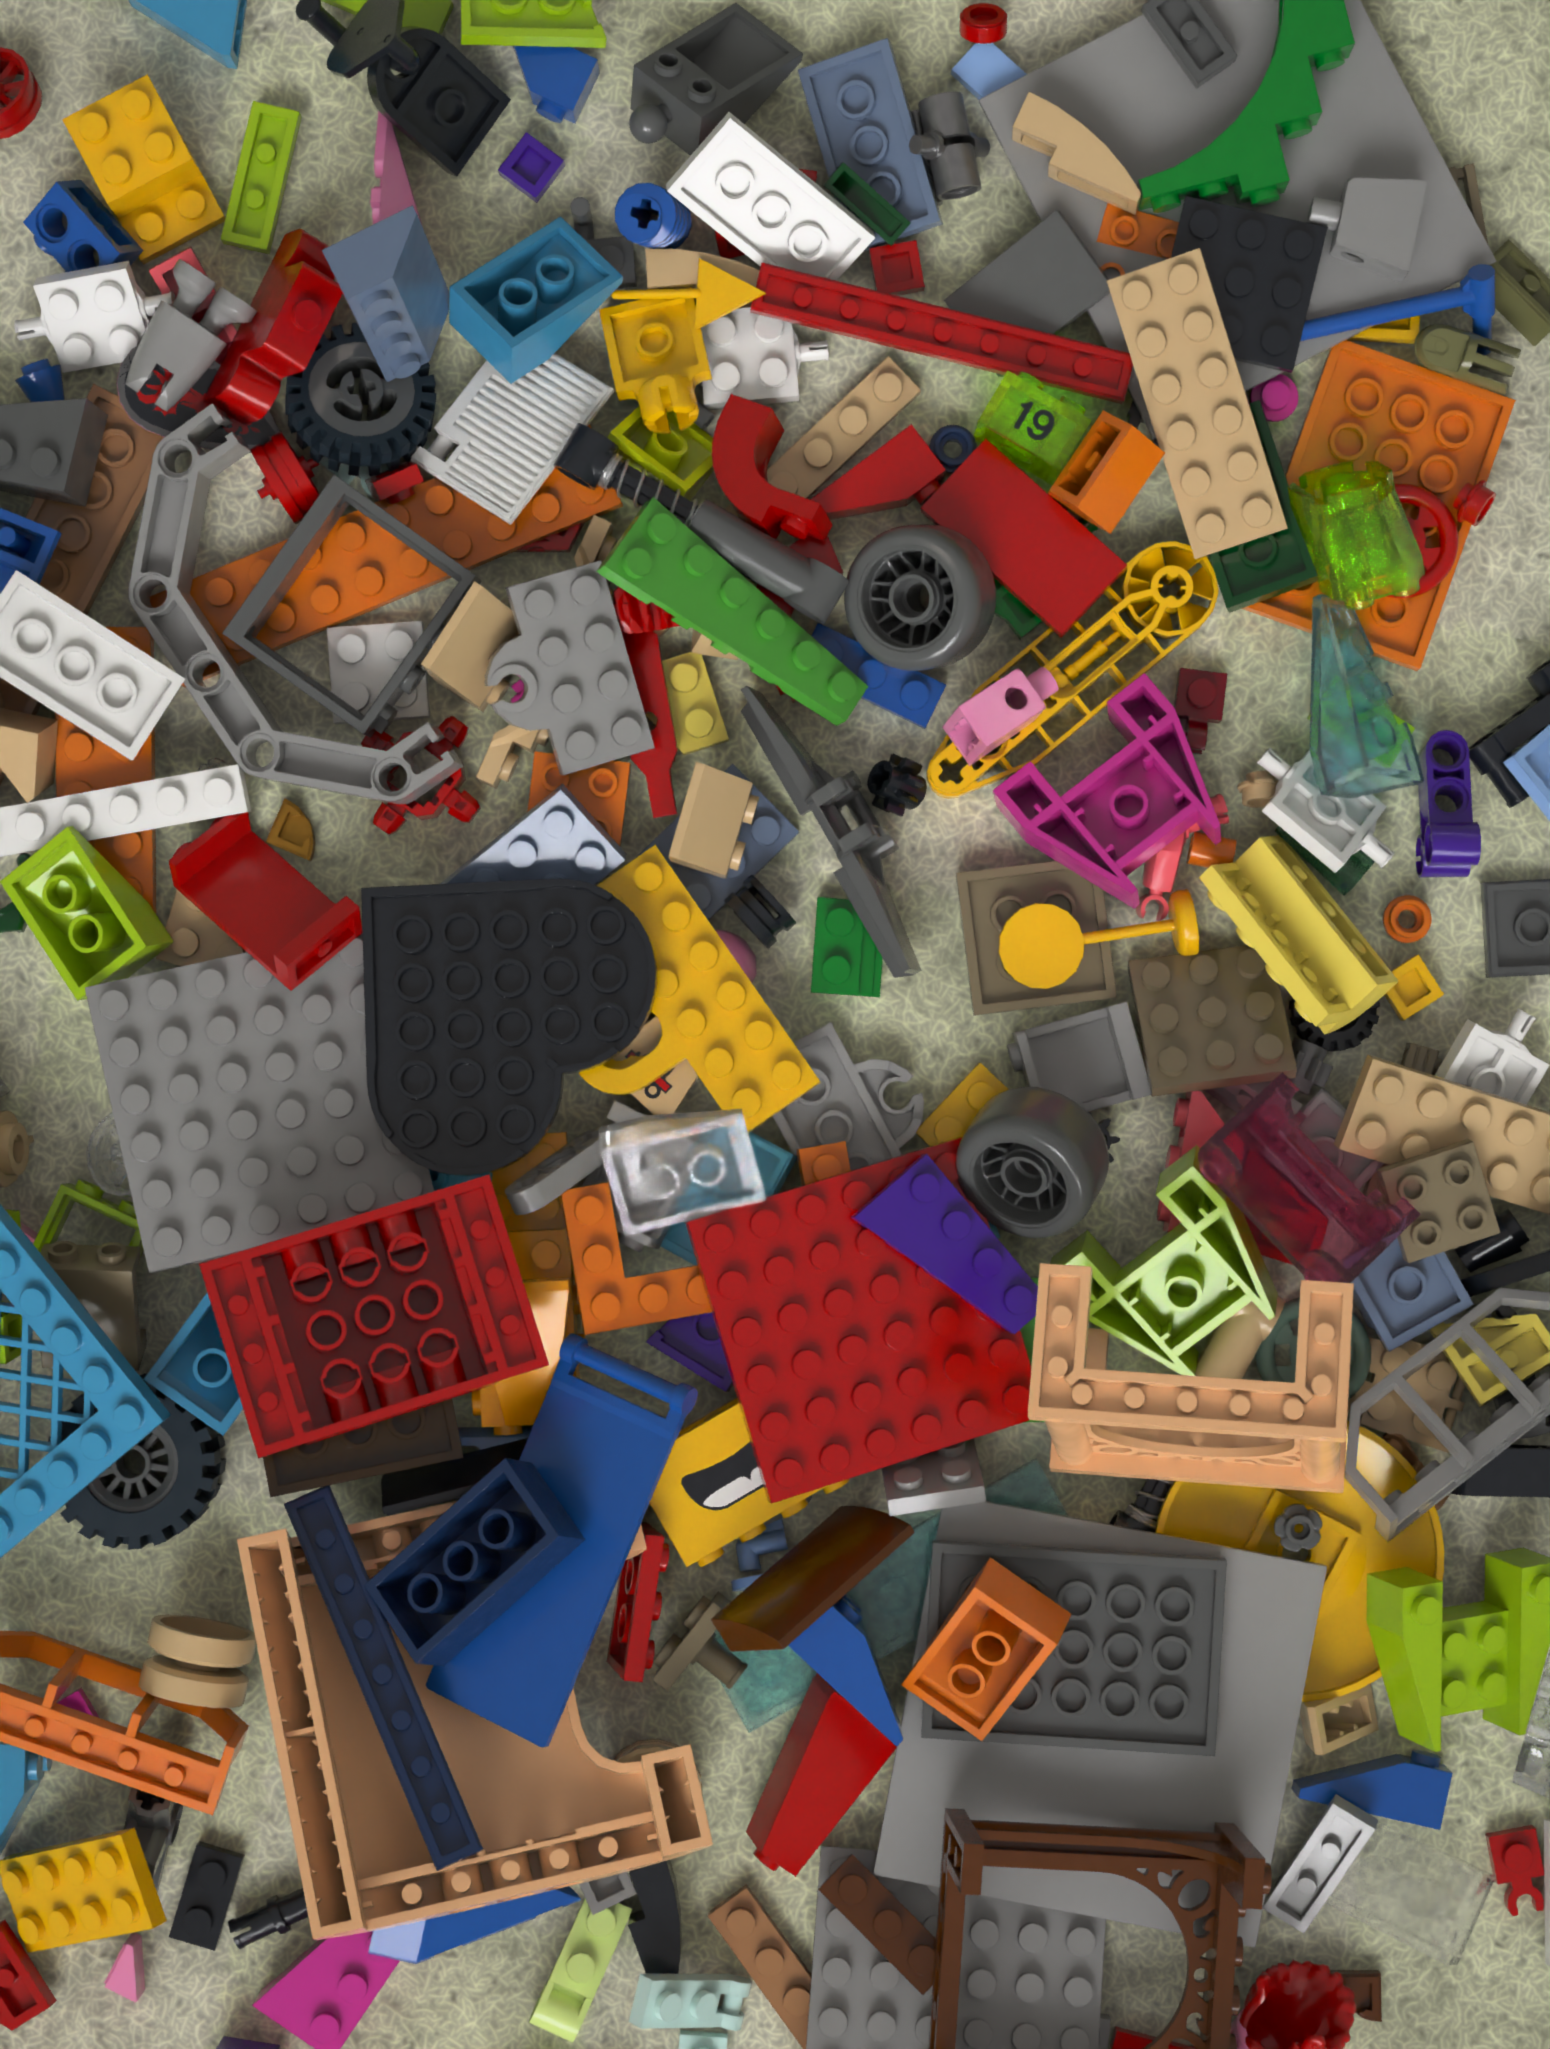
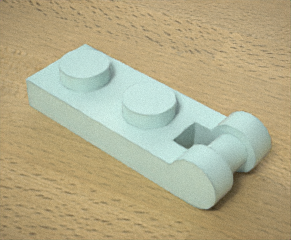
M640 1974L629 2022L641 2029L721 2027L727 2030L738 2031L741 2030L744 2013L740 2011L743 1998L749 1996L752 1981L749 1978L733 1974ZM720 1994H725L722 2006H718Z

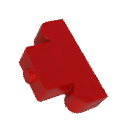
M300 228L284 235L250 304L257 313L251 322L241 323L203 401L208 404L213 403L227 415L244 425L262 419L273 405L279 393L282 379L303 372L306 369L343 294L338 283L334 281V274L322 252L323 249L329 247L327 244Z

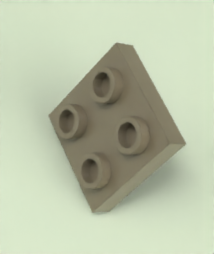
M1466 1139L1376 1169L1401 1253L1407 1263H1412L1500 1233L1473 1141Z
M719 1591L711 1601L704 1595L683 1623L688 1628L687 1632L682 1638L673 1633L656 1655L657 1657L653 1663L659 1668L653 1680L667 1692L690 1663L692 1665L695 1662L699 1663L723 1682L728 1689L736 1683L748 1667L746 1662H742L714 1639L717 1635L714 1632L717 1629L711 1618L731 1602Z

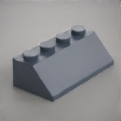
M412 205L322 250L386 382L395 378L409 377L416 373L421 365L431 360L449 312L450 292L419 217Z

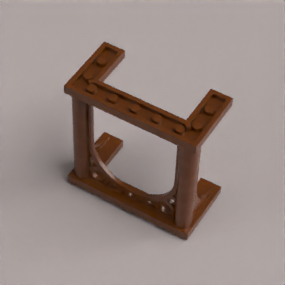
M945 1808L928 2049H955L966 1895H981L983 1866L1111 1873L1136 1881L1149 1889L1165 1903L1179 1925L1186 1947L1187 1976L1181 2001L1171 2021L1143 2049H1168L1171 2041L1175 2039L1187 2040L1195 2049H1237L1236 2037L1234 2034H1231L1232 2015H1238L1240 2009V1991L1238 1985H1234L1235 1967H1241L1243 1962V1940L1241 1936H1237L1238 1918L1245 1917L1246 1909H1262L1263 1894H1269L1271 1890L1272 1872L1270 1864L1265 1863L1263 1855L1234 1823L1215 1822L1214 1832L971 1820L964 1809ZM1137 1868H1145L1146 1871L1142 1873ZM1172 1870H1181L1173 1877L1169 1886H1161L1159 1884V1872L1166 1873L1172 1877ZM1197 1879L1205 1880L1209 1886L1205 1899L1195 1907H1181L1178 1903V1897L1184 1886ZM1208 1914L1202 1925L1206 1933L1195 1935L1193 1933L1194 1921ZM1199 1968L1205 1969L1202 1980L1194 1979V1972ZM1198 1992H1203V1998L1198 1994ZM1192 2013H1199L1201 2015V2019L1196 2018L1200 2036L1186 2028L1187 2018Z

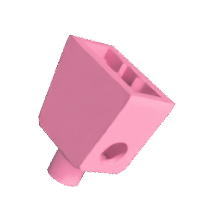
M1040 667L1027 677L1017 668L958 706L942 728L969 766H971L1034 722L1046 709L1043 701L1058 691L1057 682L1045 667Z

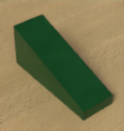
M841 162L823 183L826 189L890 246L911 223L844 162Z

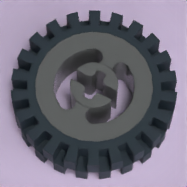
M352 323L351 334H344L341 324L331 327V338L327 339L323 333L306 369L303 372L287 376L285 414L288 415L291 434L297 432L296 443L302 450L308 446L311 447L310 458L315 462L319 463L324 456L327 457L328 469L338 472L340 464L343 463L349 465L348 475L359 476L360 466H368L369 476L380 475L381 464L386 463L391 472L399 468L401 457L409 462L411 456L416 451V447L421 446L423 448L427 441L428 432H431L437 393H435L436 382L434 374L429 375L430 364L427 362L421 365L420 369L409 377L395 378L386 382L358 324ZM354 378H360V397L358 394H353ZM340 383L338 388L332 389L336 384ZM362 403L368 405L367 421H361ZM390 410L387 414L380 417L382 411Z

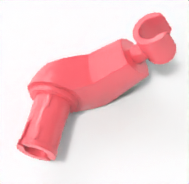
M1217 794L1214 797H1210L1220 825L1228 824L1229 816L1223 814L1228 812L1223 796ZM1197 823L1193 824L1144 863L1143 885L1150 890L1149 894L1139 898L1140 905L1136 907L1138 917L1144 918L1146 913L1145 907L1151 900H1155L1159 905L1156 921H1161L1167 916L1169 906L1162 897L1163 892L1171 893L1173 890L1186 839L1189 838V833L1202 830Z

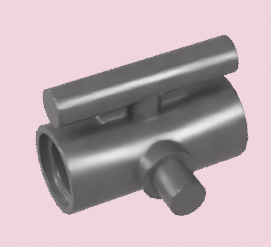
M944 92L924 98L918 104L919 110L911 111L917 135L911 137L909 148L913 154L924 157L937 204L940 206L943 204L942 200L966 197L981 190L982 186L976 158L988 155L990 143L986 138H979L975 133L970 132L963 94L961 92Z

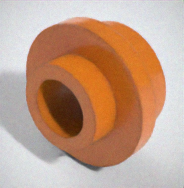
M1404 895L1393 899L1386 906L1383 913L1385 931L1392 939L1401 943H1412L1420 940L1427 934L1431 926L1430 909L1423 900L1415 896ZM1403 910L1410 911L1414 915L1415 921L1411 928H1403L1399 924L1398 917Z

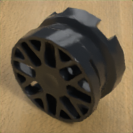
M751 875L743 882L744 888L738 894L732 892L724 899V902L729 908L731 907L734 910V914L756 938L769 949L777 942L776 935L782 930L789 931L796 924V921L763 884ZM757 893L778 915L776 919L764 904L755 897Z

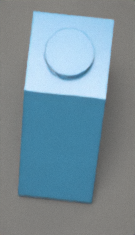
M128 0L133 8L227 68H238L247 0Z

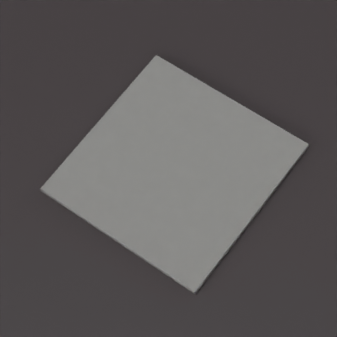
M1198 0L1238 56L1233 64L1197 89L1145 16L1141 15L979 99V104L1040 222L1055 210L1060 211L1100 267L1105 263L1114 262L1119 264L1124 269L1125 274L1166 260L1162 257L1096 242L1107 202L1048 177V167L1052 157L1013 141L1012 131L1014 122L1028 92L1051 102L1081 122L1098 137L1125 167L1137 186L1139 179L1175 167L1206 148L1236 121L1258 91L1270 65L1278 30L1279 0ZM1344 0L1355 41L1349 58L1344 59L1345 63L1328 71L1319 72L1316 70V66L1311 67L1322 108V114L1317 125L1312 126L1310 133L1298 138L1284 139L1283 134L1278 135L1290 179L1285 192L1279 194L1280 199L1260 207H1252L1251 201L1237 205L1232 186L1228 188L1227 194L1216 199L1207 200L1307 223L1313 197L1340 202L1343 188L1349 178L1422 179L1428 181L1410 270L1402 282L1394 281L1332 257L1330 255V247L1334 231L1327 230L1305 320L1442 291L1460 282L1468 274L1471 267L1479 264L1491 266L1496 262L1492 251L1360 0ZM1185 199L1181 200L1179 207L1166 212L1154 213L1152 208L1139 210L1138 208L1137 211L1179 222ZM1115 269L1104 271L1109 280L1120 276L1119 272ZM1109 293L1087 310L1105 347L1129 353L1112 296ZM1372 326L1300 341L1294 367ZM1236 361L1245 392L1285 372ZM1133 366L1127 389L1152 438L1155 439L1156 435Z
M990 1501L942 1508L935 1540L1225 1558L1227 1560L1216 1751L1215 1756L921 1738L923 1700L907 1690L901 1721L903 1741L896 1748L873 1875L940 1887L945 1808L964 1809L971 1820L1214 1832L1215 1822L1234 1823L1263 1855L1265 1863H1269L1271 1866L1327 1566ZM931 1565L912 1667L926 1648ZM983 1866L982 1896L1181 1933L1172 1912L1157 1895L1136 1881L1123 1876L1103 1872ZM1137 1868L1142 1873L1146 1871L1145 1868ZM1172 1870V1877L1166 1873L1159 1872V1884L1161 1886H1169L1173 1877L1181 1870ZM1197 1879L1186 1884L1179 1894V1905L1183 1908H1192L1200 1904L1207 1896L1208 1883L1205 1880ZM1263 1894L1262 1909H1246L1245 1917L1238 1918L1237 1936L1242 1937L1244 1946L1256 1947L1265 1894ZM1208 1914L1194 1921L1193 1933L1195 1935L1206 1933L1202 1925Z

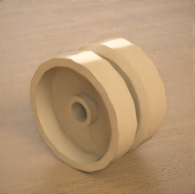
M166 1614L152 1618L147 1643L161 1655H154L143 1662L139 1687L143 1691L159 1698L193 1706L234 1708L244 1704L249 1678L236 1667L247 1665L254 1658L256 1638L253 1631L234 1624L195 1616Z

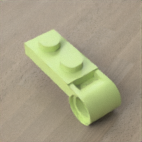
M584 1898L548 1981L544 1985L533 2009L529 2023L567 2041L574 2042L633 1909L617 1903L593 1915Z

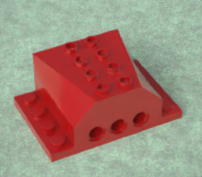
M489 1174L199 1264L258 1459L305 1443L308 1445L480 1390L495 1385L499 1381L549 1365Z

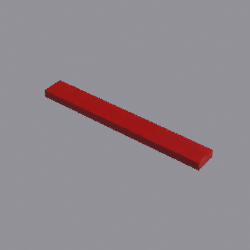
M761 263L756 288L766 294L752 301L750 313L1119 404L1124 403L1133 368L1130 353Z

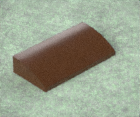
M841 1506L711 1618V1621L731 1652L785 1649L915 1532L910 1524L897 1517L889 1516L885 1512L861 1506Z

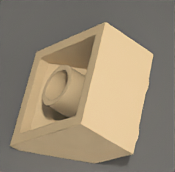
M696 762L668 855L671 863L727 879L729 868L738 871L746 843L738 841L743 822L752 825L759 802L758 796L751 795L753 783L706 764Z

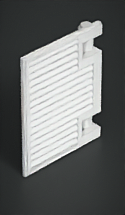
M556 353L512 384L486 360L434 427L438 433L436 439L427 450L419 446L411 456V462L416 463L417 466L511 525L555 469L553 464L577 423L588 426L613 394L614 389ZM455 444H457V448L450 455L447 461L444 462L443 460L445 459V457L452 450Z

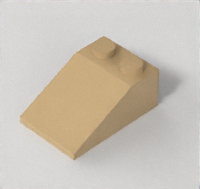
M474 581L421 665L436 683L484 712L488 704L502 700L510 686V683L504 680L506 676L498 685L485 686V674L491 655L502 643L519 635L512 610L487 589Z

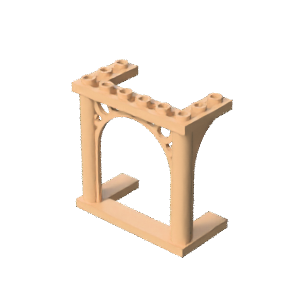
M1040 1263L1028 1418L1029 1420L1045 1421L1051 1436L1050 1472L1330 1493L1344 1492L1354 1283L1301 1280L1295 1383L1107 1370L1109 1333L1103 1329L1088 1328L1092 1267Z

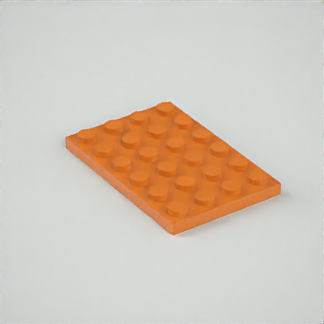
M1348 340L1330 348L1285 473L1321 580L1242 609L1418 671L1423 663L1472 525L1467 521L1462 523L1457 521L1458 510L1453 508V503L1466 483L1469 482L1475 485L1481 480L1487 482L1516 400ZM1410 484L1432 492L1448 507L1457 526L1458 551L1450 572L1436 587L1415 597L1392 598L1370 590L1354 575L1345 556L1343 538L1345 525L1350 513L1367 494L1386 485ZM1399 503L1396 515L1397 517L1405 516L1416 520L1419 507L1408 503ZM1373 514L1367 522L1364 531L1377 537L1380 528L1386 521ZM1437 527L1423 528L1426 537L1425 548L1439 547ZM1397 532L1394 535V543L1400 548H1407L1410 545V538L1404 532ZM1375 549L1366 557L1373 568L1379 573H1382L1390 565L1381 556L1378 549ZM1419 558L1412 563L1402 565L1407 579L1425 571Z

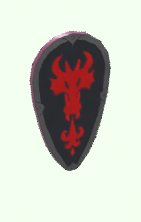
M136 346L120 365L116 382L119 402L128 417L143 429L166 437L210 405L203 400L220 364L214 361L194 386L166 412L156 406L154 402L161 392L162 385L166 380L168 381L172 373L159 364H156L152 376L145 381L138 393L125 385L133 357L138 348ZM269 411L259 421L245 425L227 415L232 424L226 428L222 425L201 442V448L212 450L226 442L225 436L233 432L236 435H240L251 449L259 443L262 445L271 440V436L280 432Z

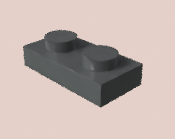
M1149 0L1142 5L1141 12L1196 89L1236 61L1238 55L1198 0Z

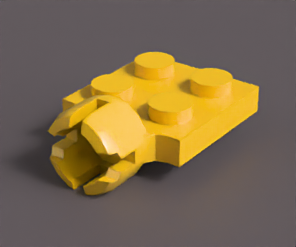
M695 298L640 299L599 309L619 401L627 399L637 400L644 425L649 431L654 433H671L667 412L671 411L676 412L680 431L693 425L699 415L695 395L696 385L712 379L701 328L695 330Z

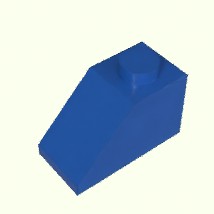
M513 46L532 103L537 105L536 111L541 116L555 123H562L564 118L576 124L600 74L598 59L573 47Z

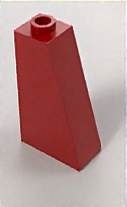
M818 1673L812 1679L746 1830V1833L757 1847L753 1854L760 1862L773 1871H776L780 1866L795 1877L897 1748Z

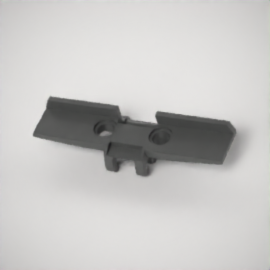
M745 686L741 691L747 703L741 710V713L800 815L803 816L812 811L842 865V868L833 873L893 977L913 976L922 971L884 879L881 859L892 854L899 847L887 829L880 826L859 788L862 786L859 777L853 770L843 777L840 776L836 779L815 763L814 759L764 695L751 687ZM847 805L859 826L854 830L850 829L841 813L842 807Z

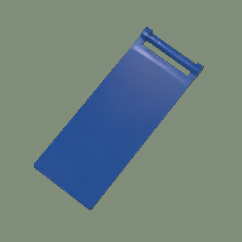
M574 1333L569 1334L561 1345L559 1363L519 1461L533 1463L586 1540L445 1666L433 1665L426 1682L427 1689L539 1747H548L672 1447L680 1433L686 1416L694 1408L698 1397L696 1388L685 1383L675 1385L589 1346L587 1339ZM579 1363L669 1403L670 1409L666 1418L573 1376Z

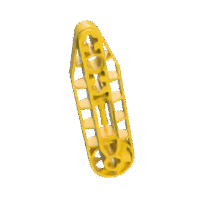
M1177 541L1155 543L1126 563L1127 569L1118 577L1120 578L1125 573L1121 587L1122 599L1109 587L1104 594L1114 607L1087 630L1076 622L1071 629L1078 638L1054 658L1048 661L1036 648L1054 633L1049 628L980 685L970 699L1000 680L1001 676L1031 653L1041 667H1045L1052 674L1057 682L1058 691L1043 701L1046 709L1034 722L1015 734L1016 738L1013 740L1008 739L1002 743L1000 749L995 754L985 755L975 762L976 765L980 766L979 769L974 770L973 766H969V764L963 767L958 776L960 783L957 785L952 780L943 783L939 779L943 772L940 765L945 763L951 768L963 759V756L953 742L947 746L950 737L946 735L930 760L927 769V783L931 790L943 798H958L1012 776L1030 761L1013 768L1005 757L1034 733L1048 747L1035 759L1031 760L1034 766L1103 710L1107 706V701L1143 673H1147L1196 632L1214 610L1219 591L1217 578L1208 558L1204 556L1195 559L1191 546ZM1197 563L1201 564L1202 567L1190 576L1187 571ZM1163 581L1167 585L1176 582L1180 587L1176 596L1181 598L1177 600L1172 595L1163 598L1159 592L1164 585L1159 584V582ZM1192 594L1210 600L1208 608L1188 602ZM1150 605L1151 608L1141 617H1139L1138 614H1140ZM1124 611H1126L1131 622L1142 630L1140 633L1135 634L1125 624L1120 616ZM1178 612L1180 630H1173L1170 614ZM1107 625H1110L1114 633L1103 642L1101 640L1097 641L1089 651L1072 665L1070 664L1063 670V674L1058 666ZM1154 637L1178 639L1163 650ZM1119 638L1126 644L1077 686L1074 687L1070 681L1076 679L1084 669L1109 651L1107 647ZM1144 642L1157 657L1127 681L1115 665ZM1108 672L1121 687L1090 712L1079 695ZM1072 703L1084 718L1053 742L1042 726ZM997 764H999L1005 770L1004 772H1001L997 775L977 782L981 777H983Z

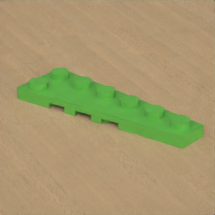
M654 497L644 503L597 570L601 576L643 603L649 604L652 602L673 615L671 620L686 630L693 628L712 640L711 646L725 655L730 652L748 663L751 672L768 683L777 685L784 693L836 726L848 719L868 688V685Z

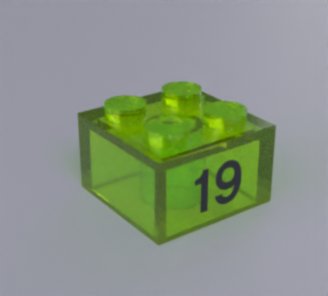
M1007 371L977 422L974 438L979 443H982L986 438L1013 463L1053 485L1078 448L1091 419L1084 416L1085 408L1074 400L1065 396H1061L1057 400L1042 391L1044 388L1043 383L1030 374L1020 371L1018 375Z

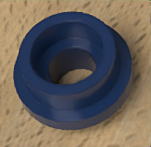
M947 425L936 431L930 441L929 448L946 469V473H953L977 448L974 436L966 428L959 425ZM949 442H956L961 446L962 453L956 458H950L945 454L944 446Z

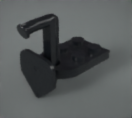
M300 0L296 6L297 17L300 20L307 21L334 46L327 59V68L337 76L351 78L368 67V90L379 112L444 171L457 177L511 99L441 34L417 26L402 27L404 0H368L347 29L321 6V0ZM391 70L400 72V74L394 75Z

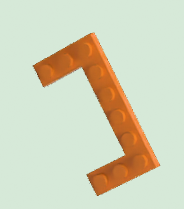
M846 1141L796 1149L802 1185L851 1171ZM609 1182L571 1188L560 1195L584 1335L712 1312L698 1265L625 1277Z

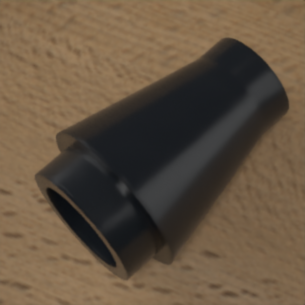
M1509 1209L1499 1215L1496 1211L1494 1212L1500 1230L1499 1234L1454 1249L1470 1273L1480 1267L1522 1252L1521 1246L1530 1241Z

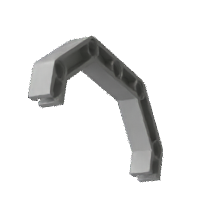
M212 403L164 437L157 444L154 451L128 589L129 601L176 673L185 678L184 685L239 767L245 773L265 780L394 804H408L418 799L464 766L453 750L443 753L441 755L442 761L423 772L413 762V757L430 742H439L445 738L438 726L427 722L387 751L283 732L191 596L190 590L211 479L251 452L244 439L233 432L225 436L226 442L206 453L201 448V442L221 425L226 428L232 424L227 414ZM190 451L192 455L190 467L182 473H176V458L180 453ZM159 585H165L167 589L165 602L161 606L153 608L150 603L152 590ZM217 663L220 668L219 681L211 687H206L203 682L204 670L208 665ZM270 742L274 748V757L268 765L260 767L256 761V751L261 744ZM402 766L407 773V781L402 789L392 792L387 784L388 773L394 767Z

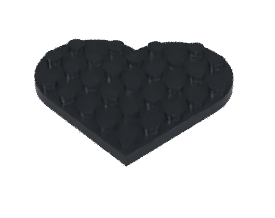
M536 879L361 888L366 1067L370 1105L375 1119L385 1136L409 1159L430 1170L455 1176H476L496 1172L522 1159L539 1144L554 1122L562 1099L564 1074L587 1071L616 1057L633 1042L650 1015L657 989V965L649 936L635 914L613 894L598 886L572 879Z

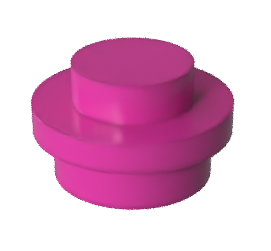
M1279 374L1252 388L1250 403L1260 400L1267 421L1279 422L1288 418L1296 409L1299 397L1298 390L1291 379Z

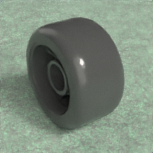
M930 524L904 525L877 535L857 554L847 575L849 583L844 590V606L851 631L867 653L879 662L893 668L907 671H923L946 667L956 663L969 655L982 642L994 617L996 586L988 561L970 539L944 526ZM924 585L929 592L927 609L920 601V592Z
M1039 1087L1009 1089L988 1100L979 1110L963 1135L956 1153L958 1183L967 1200L971 1201L976 1209L994 1226L1011 1234L1027 1238L1053 1237L1075 1227L1092 1207L1105 1183L1109 1170L1107 1143L1097 1122L1083 1107L1072 1099L1058 1092Z

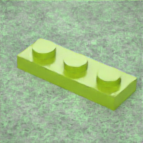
M253 101L221 235L223 244L270 255L302 119L299 111Z

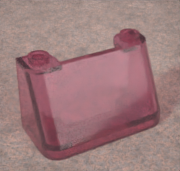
M1282 1072L1200 1148L1198 1152L1199 1168L1203 1176L1211 1183L1216 1184L1304 1275L1305 1280L1351 1283L1421 1214L1404 1197L1397 1203L1386 1204L1378 1200L1382 1194L1376 1188L1365 1197L1298 1128L1307 1117L1301 1110L1294 1114L1291 1100L1299 1089Z

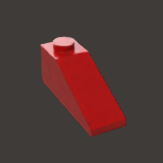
M911 424L810 500L821 503L830 520L906 507L915 499L922 505L941 486L939 481L944 478L946 469Z

